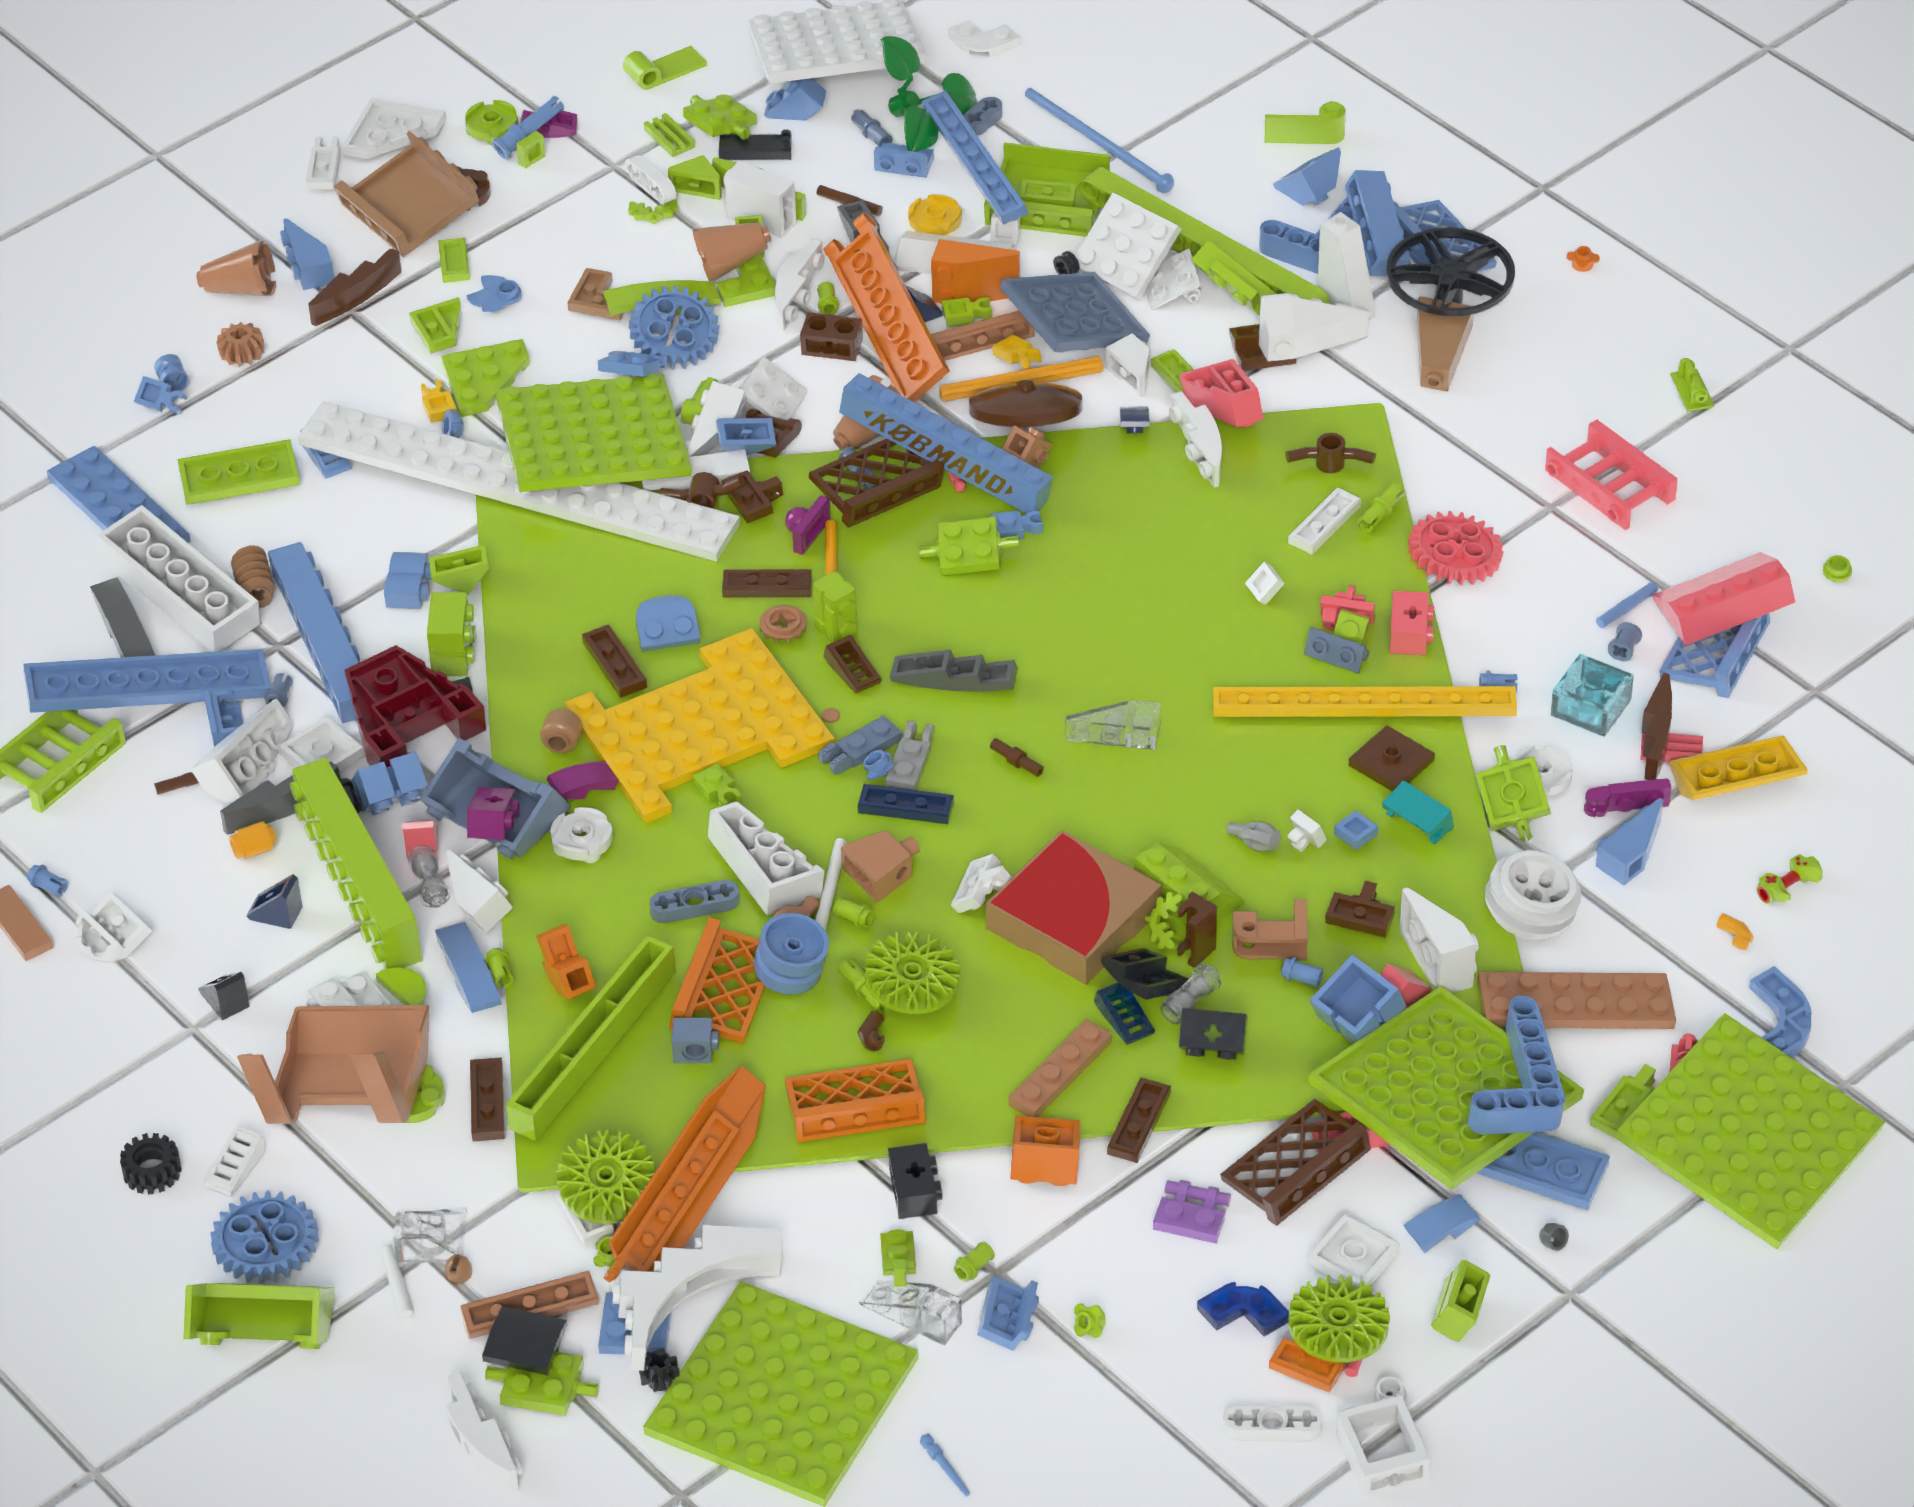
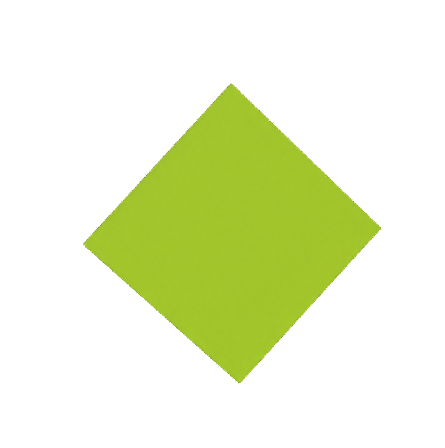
M1368 403L1263 413L1264 420L1257 421L1249 427H1235L1213 417L1217 424L1222 444L1221 480L1219 487L1216 488L1211 485L1207 478L1204 479L1201 476L1199 468L1194 461L1188 459L1185 452L1188 440L1184 437L1179 425L1172 421L1149 423V428H1143V433L1127 434L1126 428H1120V425L1044 432L1043 438L1052 443L1046 461L1041 464L1039 469L1053 476L1048 501L1039 510L1041 522H1043V532L1040 534L1024 532V538L1018 539L1019 548L1002 549L999 557V570L942 576L937 556L920 559L919 546L936 545L939 537L938 523L986 518L994 513L1019 510L963 480L966 484L965 491L957 492L949 480V474L946 470L943 471L940 488L850 528L842 522L843 513L830 501L831 520L837 523V572L855 588L857 632L852 637L882 679L881 683L856 694L823 657L826 645L832 642L826 638V634H822L815 627L813 583L826 576L825 528L805 554L801 555L793 552V535L785 525V518L789 510L795 507H805L809 510L820 495L825 496L809 479V472L838 460L842 450L778 455L776 458L771 456L747 458L750 474L756 482H763L777 476L782 483L784 495L770 502L773 507L772 514L748 524L728 495L717 496L714 509L740 516V525L717 562L475 494L478 546L486 544L490 567L481 578L491 759L494 762L533 783L536 781L549 785L546 780L548 775L578 764L601 762L582 733L577 746L568 753H555L546 748L540 738V732L546 715L555 709H565V701L591 691L602 707L608 709L706 670L708 668L700 658L699 648L753 628L833 735L835 742L883 715L902 731V738H904L908 721L916 722L917 731L913 740L922 741L926 724L935 725L931 752L917 791L954 795V805L949 823L941 824L858 813V802L864 784L886 787L885 779L887 774L881 778L869 780L867 778L868 771L864 769L863 763L835 775L829 768L832 761L823 764L818 759V754H815L781 768L770 752L765 750L723 767L726 773L734 780L735 788L741 793V805L763 821L765 829L772 833L777 832L782 836L785 845L793 851L798 849L802 852L809 864L812 866L818 865L824 870L823 887L834 842L838 838L846 840L847 844L876 833L887 831L898 842L908 837H913L919 845L920 852L911 857L912 876L910 879L877 903L841 866L826 927L829 947L820 980L813 989L802 994H783L765 986L744 1043L719 1037V1049L713 1050L712 1063H673L672 1029H669L673 1006L708 918L721 920L720 928L760 940L763 926L770 918L774 917V914L768 916L765 914L708 838L710 810L719 807L717 798L709 802L693 785L692 780L663 792L672 804V813L645 824L618 785L615 790H589L585 799H565L571 805L565 816L574 813V809L580 807L593 808L607 816V821L612 826L613 840L607 851L600 855L598 861L586 863L585 861L570 860L556 855L553 850L550 831L521 858L514 856L511 860L497 851L499 884L509 893L505 898L513 907L501 919L503 951L507 952L509 956L508 965L514 977L512 985L506 988L512 1096L646 935L674 946L676 968L675 974L538 1140L534 1141L514 1132L518 1190L525 1193L558 1189L556 1170H558V1161L562 1162L563 1160L562 1153L568 1152V1145L574 1148L577 1145V1138L585 1141L584 1135L588 1133L589 1139L596 1137L598 1130L604 1135L605 1130L609 1129L612 1136H618V1131H621L623 1136L629 1133L631 1141L635 1143L637 1140H640L641 1145L646 1146L647 1154H651L656 1171L703 1098L741 1065L764 1083L766 1088L756 1136L733 1172L888 1158V1148L927 1143L929 1154L1013 1146L1015 1115H1026L1009 1106V1096L1086 1019L1112 1033V1042L1038 1116L1043 1118L1080 1120V1139L1113 1136L1140 1078L1171 1086V1094L1153 1132L1290 1119L1313 1099L1318 1100L1337 1114L1346 1112L1311 1086L1308 1083L1309 1073L1353 1044L1343 1037L1341 1031L1339 1033L1319 1019L1309 1000L1351 955H1354L1379 975L1387 964L1409 969L1431 988V992L1434 991L1400 933L1402 889L1407 887L1462 921L1469 933H1473L1476 936L1479 950L1475 955L1477 972L1474 973L1473 987L1452 994L1483 1016L1477 984L1478 973L1524 972L1515 935L1507 932L1495 921L1485 903V887L1497 861L1461 716L1213 717V687L1453 686L1435 610L1433 623L1427 622V625L1433 626L1432 643H1426V655L1390 654L1393 591L1429 592L1428 605H1433L1425 569H1418V562L1411 561L1412 554L1408 553V541L1412 532L1413 521L1406 492L1405 496L1392 508V513L1388 518L1382 519L1372 532H1364L1360 529V524H1357V519L1369 509L1370 502L1375 497H1380L1391 483L1399 484L1403 488L1402 491H1405L1384 405L1382 403ZM1337 433L1345 439V448H1358L1376 453L1374 464L1354 459H1345V465L1341 471L1325 473L1317 468L1316 459L1307 458L1288 463L1285 453L1286 451L1304 447H1317V440L1321 435ZM1009 435L982 437V439L1002 449ZM900 445L890 447V450L904 453L907 452V450ZM872 455L867 457V460L883 463L884 457ZM888 458L887 464L903 467L904 461ZM907 463L908 468L917 469L922 467L917 463ZM873 470L877 476H881V471ZM889 472L884 473V478L894 479L901 476L900 474ZM828 475L822 477L824 481L834 483L838 481V477ZM842 478L840 484L857 487L858 482ZM642 481L621 482L622 484L643 489ZM1337 487L1361 498V507L1313 555L1288 544V536ZM660 489L651 490V492L660 494ZM838 492V495L844 501L855 496L852 494ZM1019 510L1020 516L1026 515V513ZM1263 562L1270 564L1285 583L1266 605L1259 602L1245 584ZM812 569L811 597H723L724 570ZM1349 585H1356V594L1366 596L1365 602L1375 603V622L1369 625L1363 641V645H1366L1365 649L1369 650V656L1366 661H1362L1359 673L1304 655L1310 627L1331 634L1334 633V630L1323 628L1320 606L1322 595L1335 597L1337 591L1347 593ZM667 595H677L688 599L695 609L700 643L641 652L638 630L636 628V613L640 604L648 599ZM788 605L796 607L806 616V632L801 633L800 639L791 638L789 643L785 639L777 643L774 638L766 639L764 632L760 631L759 621L762 614L775 606ZM780 620L779 625H781L782 628H786L787 626L785 625V623H783V621ZM609 624L647 679V688L620 698L583 644V633ZM951 650L954 658L983 655L986 663L1015 660L1018 667L1014 688L995 691H950L922 688L892 682L890 674L895 656ZM844 655V656H842L841 658L844 659V658H847V657H849V656H848V655ZM853 661V662H851V663H849V664H846V665H847V667H849V666H851V665H853V664H855V663H854V661ZM855 670L852 672V674L854 675L856 673L861 672L862 670ZM864 676L860 679H857L858 683H860L869 678L867 676ZM836 709L840 713V718L833 723L825 722L822 719V712L824 710ZM1386 725L1435 753V760L1409 784L1446 806L1452 812L1454 828L1448 831L1436 844L1429 841L1430 837L1424 831L1397 814L1393 817L1387 815V810L1382 807V802L1392 791L1349 766V758ZM997 738L1012 748L1018 747L1025 751L1027 757L1044 767L1043 773L1036 777L1022 767L1016 768L1007 763L1005 757L990 749L992 740ZM899 743L884 751L891 754L890 761H893ZM728 800L727 802H728V804H731V803H734L735 801H733V800ZM1298 809L1321 826L1327 840L1319 849L1310 842L1302 852L1291 846L1293 841L1287 837L1294 829L1290 817ZM1355 810L1378 826V835L1358 850H1355L1334 835V826ZM1257 821L1269 823L1280 832L1279 846L1274 851L1260 852L1253 850L1239 839L1238 836L1227 833L1228 824L1234 822L1242 825L1243 823L1247 824ZM1061 830L1134 869V857L1158 842L1180 848L1243 899V904L1233 911H1257V920H1294V899H1307V960L1297 961L1323 968V976L1318 988L1292 979L1288 982L1286 977L1281 976L1285 959L1248 960L1238 957L1232 948L1233 911L1217 921L1216 949L1195 969L1188 965L1191 949L1186 950L1181 956L1177 954L1178 948L1176 950L1168 948L1167 950L1159 949V943H1154L1150 940L1152 930L1148 923L1135 937L1123 944L1116 954L1146 948L1166 956V969L1189 978L1188 989L1192 986V979L1196 976L1202 977L1208 983L1207 992L1198 993L1192 999V1007L1190 1009L1241 1013L1248 1016L1245 1054H1237V1060L1217 1058L1218 1052L1205 1051V1057L1185 1055V1049L1179 1048L1182 1014L1175 1013L1171 1008V1000L1178 993L1145 1000L1119 984L1105 967L1085 985L1053 967L1041 956L1022 949L986 929V902L998 892L997 890H992L990 894H986L985 902L975 910L970 909L958 914L952 908L951 903L971 861L994 854L1000 861L999 866L1003 865L1004 869L1014 876ZM582 831L580 835L576 836H585L587 832ZM722 880L732 881L739 888V904L730 911L669 923L656 922L650 914V899L653 895L660 892ZM1365 881L1377 883V896L1375 900L1395 907V915L1386 938L1326 924L1325 915L1334 892L1349 896H1359ZM840 897H845L847 900L861 906L869 905L875 912V919L869 928L859 929L855 926V923L834 915L833 909L836 901ZM699 898L689 899L686 903H688L689 905H698L702 903V900ZM818 908L811 916L813 920L816 919ZM1172 915L1170 920L1161 917L1160 923L1167 922L1170 924V929L1167 932L1170 930L1177 932V937L1174 940L1179 946L1186 939V925L1174 915ZM562 924L569 926L578 955L587 958L596 984V988L569 1000L560 996L548 979L542 965L544 958L536 935ZM908 931L911 932L912 936H914L916 931H919V940L923 941L927 940V935H931V940L938 937L939 947L942 949L947 944L948 949H953V960L958 958V964H960L959 984L955 996L942 1008L924 1014H905L891 1009L883 1010L881 1014L884 1017V1021L877 1031H879L880 1037L884 1035L885 1042L878 1051L873 1052L865 1049L857 1032L870 1012L875 1010L863 997H858L853 991L854 987L838 973L840 964L846 960L851 965L848 962V958H853L865 971L868 952L872 953L873 945H877L879 939L885 944L887 936L895 937L896 932H899V939H905ZM725 940L721 943L726 953L739 949L735 943ZM1246 943L1243 946L1245 948H1252L1253 944ZM756 951L753 952V953H751L754 958H755ZM744 956L731 960L737 969L749 965ZM725 963L712 967L717 976L730 972ZM755 972L742 976L747 985L760 981ZM735 979L723 982L728 992L741 988ZM716 986L703 989L708 999L721 995ZM746 995L733 999L738 1008L751 1004ZM726 1002L713 1006L719 1015L732 1011ZM707 1009L693 1014L694 1018H712ZM737 1018L724 1022L727 1028L740 1031L742 1028ZM1211 1027L1210 1032L1204 1033V1036L1209 1038L1210 1043H1215L1217 1037L1222 1038V1034L1218 1033L1216 1027ZM912 1058L919 1088L924 1096L926 1123L797 1142L785 1078ZM907 1071L896 1072L891 1076L902 1079L907 1074ZM864 1077L860 1079V1081L867 1084H870L874 1080V1078L872 1077ZM831 1082L828 1086L838 1089L843 1083ZM883 1082L878 1088L888 1092L893 1086ZM806 1086L794 1088V1090L804 1094L811 1089ZM851 1087L846 1093L856 1097L861 1091ZM819 1092L814 1098L824 1102L829 1096ZM1315 1112V1113H1314L1313 1115H1311L1310 1117L1321 1116V1115L1318 1114L1317 1112Z

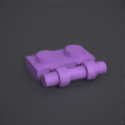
M1167 1180L1164 1193L1176 1196L1175 1199L1161 1197L1153 1220V1230L1217 1244L1225 1221V1210L1216 1209V1205L1229 1207L1231 1194L1219 1192L1217 1187L1209 1186L1206 1189L1192 1186L1191 1182L1180 1180L1179 1182ZM1191 1198L1204 1201V1205L1189 1203L1187 1200Z

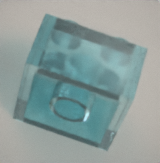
M1580 653L1552 691L1550 716L1605 737L1632 700L1634 674Z

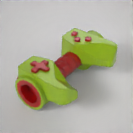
M1798 854L1790 859L1789 873L1782 877L1766 873L1759 878V884L1756 888L1758 897L1765 904H1770L1775 900L1779 902L1790 900L1791 895L1786 888L1798 881L1802 883L1807 881L1820 882L1823 879V869L1814 856L1804 857Z

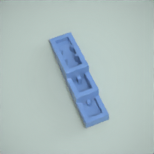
M462 922L435 930L437 942L445 954L446 963L455 978L456 987L471 1013L502 1005L489 969L466 923Z

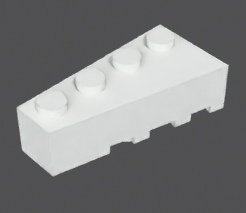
M734 802L710 810L708 838L767 916L774 914L776 910L785 906L801 905L808 896L815 899L821 898L824 870L818 865L812 866L806 861V856L798 849L793 851L785 845L784 838L777 832L772 833L765 829L764 822L739 802Z

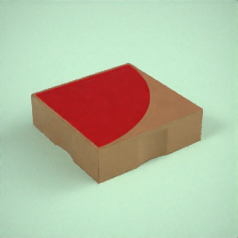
M1061 830L986 902V929L1022 949L1041 956L1053 967L1087 985L1104 968L1101 963L1102 957L1116 954L1123 944L1135 937L1149 923L1145 921V917L1151 915L1153 909L1156 908L1157 898L1162 897V884Z

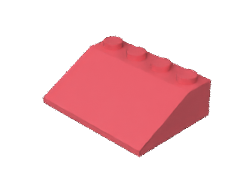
M1762 552L1652 595L1654 602L1685 646L1796 603L1789 573L1778 559Z

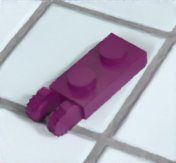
M1670 779L1608 784V786L1589 788L1585 793V814L1595 818V816L1604 817L1607 812L1612 811L1628 812L1642 809L1647 805L1650 806L1659 798L1663 800L1662 807H1669L1672 788Z

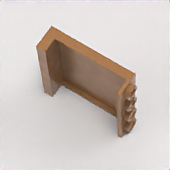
M410 131L407 132V136L411 145L352 188L343 180L334 185L341 205L390 247L399 251L402 257L479 202L475 191L477 185L470 176L465 177L462 175L454 163L449 164L438 150L433 151L423 137L418 138Z

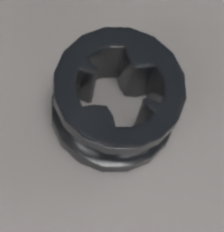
M1065 251L1053 259L1054 268L1059 275L1078 273L1080 270L1079 261L1070 251Z

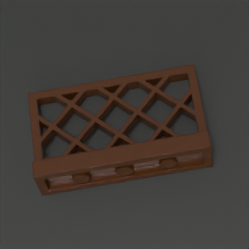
M886 438L810 471L809 479L843 513L842 522L850 528L940 488L944 466L938 460L930 462L909 450L906 453L890 450V447L897 444ZM872 455L884 457V462L867 460V457ZM887 459L904 461V466L887 464ZM907 463H917L922 467L917 469L908 468ZM849 465L861 467L860 473L844 470V467ZM864 469L881 471V476L864 474ZM889 472L900 474L901 476L894 479L884 478V473ZM826 475L838 477L837 483L824 481L822 477ZM841 479L858 481V485L855 487L840 484ZM861 483H871L878 486L866 489L861 488ZM838 492L852 494L855 496L844 501L838 495Z
M1313 1099L1220 1174L1221 1180L1265 1211L1267 1219L1277 1226L1371 1150L1367 1128L1358 1121L1354 1125L1318 1100ZM1315 1112L1324 1117L1323 1122L1306 1123V1119ZM1323 1131V1139L1305 1140V1133ZM1328 1131H1344L1338 1138L1328 1139ZM1300 1133V1141L1282 1142L1286 1135ZM1322 1149L1314 1157L1304 1158L1305 1150ZM1299 1150V1158L1282 1159V1151ZM1277 1152L1276 1160L1259 1161V1157L1264 1153ZM1299 1168L1292 1175L1281 1177V1169ZM1276 1169L1275 1177L1258 1179L1259 1170ZM1253 1171L1252 1179L1238 1180L1235 1178L1240 1172ZM1275 1187L1264 1197L1257 1194V1188Z

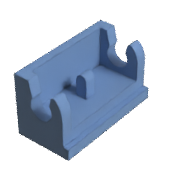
M233 690L203 691L214 747L243 724L239 701L221 702L225 698L234 697Z

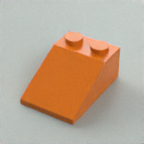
M939 239L931 259L932 300L935 303L942 304L943 300L969 297L970 302H975L982 297H988L990 301L1008 299L1000 289L1003 279L1021 278L1020 251Z

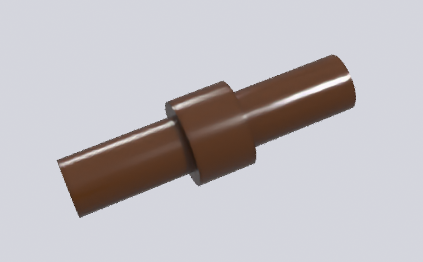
M997 738L992 740L990 749L1005 757L1007 763L1016 768L1022 767L1036 777L1043 773L1044 767L1027 757L1025 751L1018 747L1012 748Z

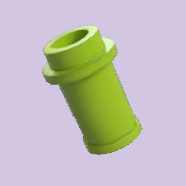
M822 282L817 288L819 296L818 309L823 314L833 315L839 309L840 303L837 297H835L834 285L830 282Z
M840 897L834 905V915L855 923V926L859 929L869 928L875 919V912L869 905L861 906L847 900L845 897Z
M501 948L489 950L485 957V963L491 971L495 986L497 988L501 987L500 979L502 987L507 988L514 982V977L508 965L509 956Z
M979 1242L965 1257L956 1259V1265L953 1268L955 1274L962 1281L974 1280L978 1275L977 1272L995 1258V1252L986 1242Z

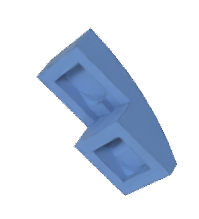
M1458 1195L1432 1206L1403 1226L1425 1254L1449 1235L1456 1239L1481 1219L1463 1196Z

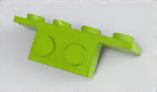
M1207 241L1191 259L1195 266L1211 277V281L1221 290L1226 289L1232 294V298L1241 306L1246 305L1259 316L1261 296L1277 294L1211 241Z

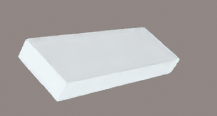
M1337 487L1288 536V544L1313 555L1361 507V498Z

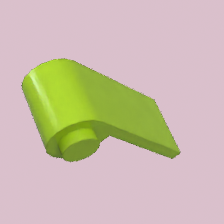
M690 45L653 61L643 52L633 51L625 57L622 67L642 89L647 90L707 66V61Z
M1329 101L1320 107L1319 115L1265 114L1264 143L1337 144L1344 140L1346 109L1336 101Z

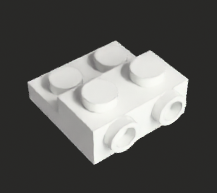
M364 971L342 982H339L334 976L307 990L309 998L306 1000L307 1006L392 1005Z

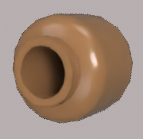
M567 709L550 711L545 717L540 732L541 742L546 748L555 753H568L577 746L582 732L581 719L577 714Z

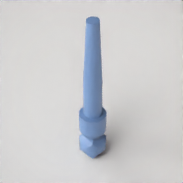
M929 1433L922 1435L919 1443L924 1449H927L931 1459L937 1461L965 1497L969 1496L970 1491L944 1457V1452L937 1443H933L934 1439Z

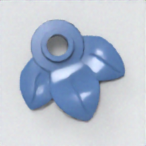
M483 275L481 276V283L484 289L466 295L467 300L471 304L478 307L482 306V312H496L503 309L506 305L519 301L522 297V290L513 280H506L501 276Z

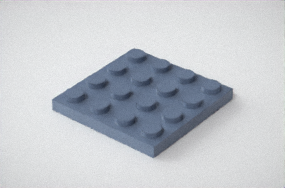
M1096 272L1002 280L1000 289L1054 352L1106 348L1130 334H1134L1141 341H1144L1146 344L1148 343L1150 334Z

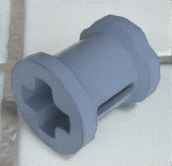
M1630 622L1619 624L1615 639L1611 640L1608 644L1610 656L1622 662L1629 661L1633 656L1634 646L1642 639L1641 629Z

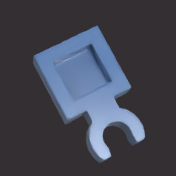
M143 376L133 402L162 412L166 405L173 413L182 414L183 410L175 407L174 402L178 398L187 400L188 397L181 391L170 392L172 386L167 383Z
M1019 510L990 514V517L996 516L997 531L1001 538L1018 535V539L1024 538V532L1031 534L1043 532L1040 511H1031L1025 516H1020Z

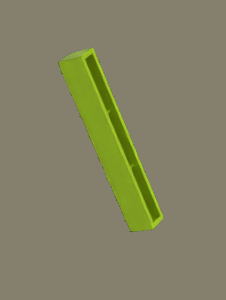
M646 935L506 1103L509 1130L531 1140H538L675 974L674 946Z

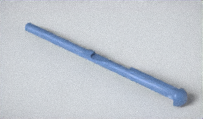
M1028 88L1025 91V97L1155 182L1158 192L1167 193L1174 187V178L1171 174L1165 173L1160 175L1156 170L1034 89Z

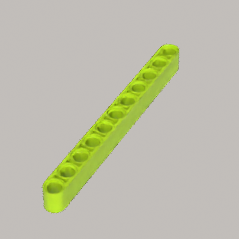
M1098 167L1079 182L1080 194L1087 201L1102 209L1112 193H1115L1178 225L1181 231L1171 248L1180 253L1189 248L1193 257L1207 241H1211L1277 294L1290 293L1297 295L1299 298L1308 300L1315 298L1320 299L1323 303L1330 304L1327 293L1318 286L1106 168Z

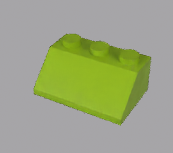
M1157 842L1134 857V870L1162 884L1163 898H1166L1168 892L1184 895L1187 900L1188 895L1194 892L1217 906V921L1243 904V899L1180 848ZM1169 911L1186 925L1187 912L1183 917L1179 918L1178 913Z

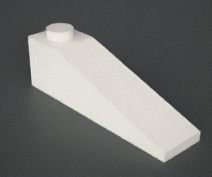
M1290 293L1261 296L1259 347L1267 361L1295 359L1368 337V309L1339 303L1336 305L1323 303L1320 299L1315 298L1311 300L1303 299Z
M276 698L207 752L190 770L207 794L231 804L265 782L268 774L273 772L276 765L274 759L279 751V745L286 741L293 722Z

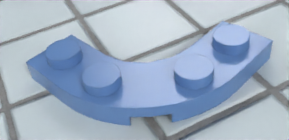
M1773 966L1751 979L1749 989L1771 1007L1777 1015V1026L1762 1038L1791 1058H1794L1802 1051L1809 1039L1811 1007L1804 993L1779 969Z

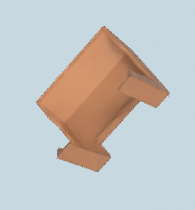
M430 1006L296 1007L286 1032V1050L275 1081L263 1054L247 1053L237 1056L267 1124H294L301 1106L371 1105L379 1123H407L428 1059Z

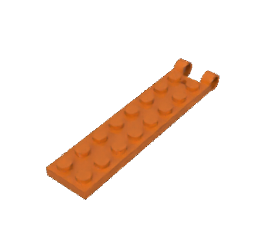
M863 212L853 221L860 235L845 248L839 241L833 239L823 250L828 256L858 317L862 319V325L893 386L902 396L916 402L947 375L950 370L880 238L876 222L867 213Z

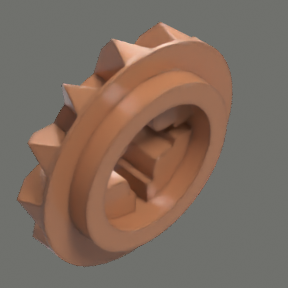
M788 605L775 606L762 614L759 621L760 631L764 632L766 639L774 638L776 643L785 639L789 643L791 638L800 639L801 633L806 632L807 619L805 614L796 607ZM780 620H782L783 623H785V625L787 626L786 628H782V626L779 625Z

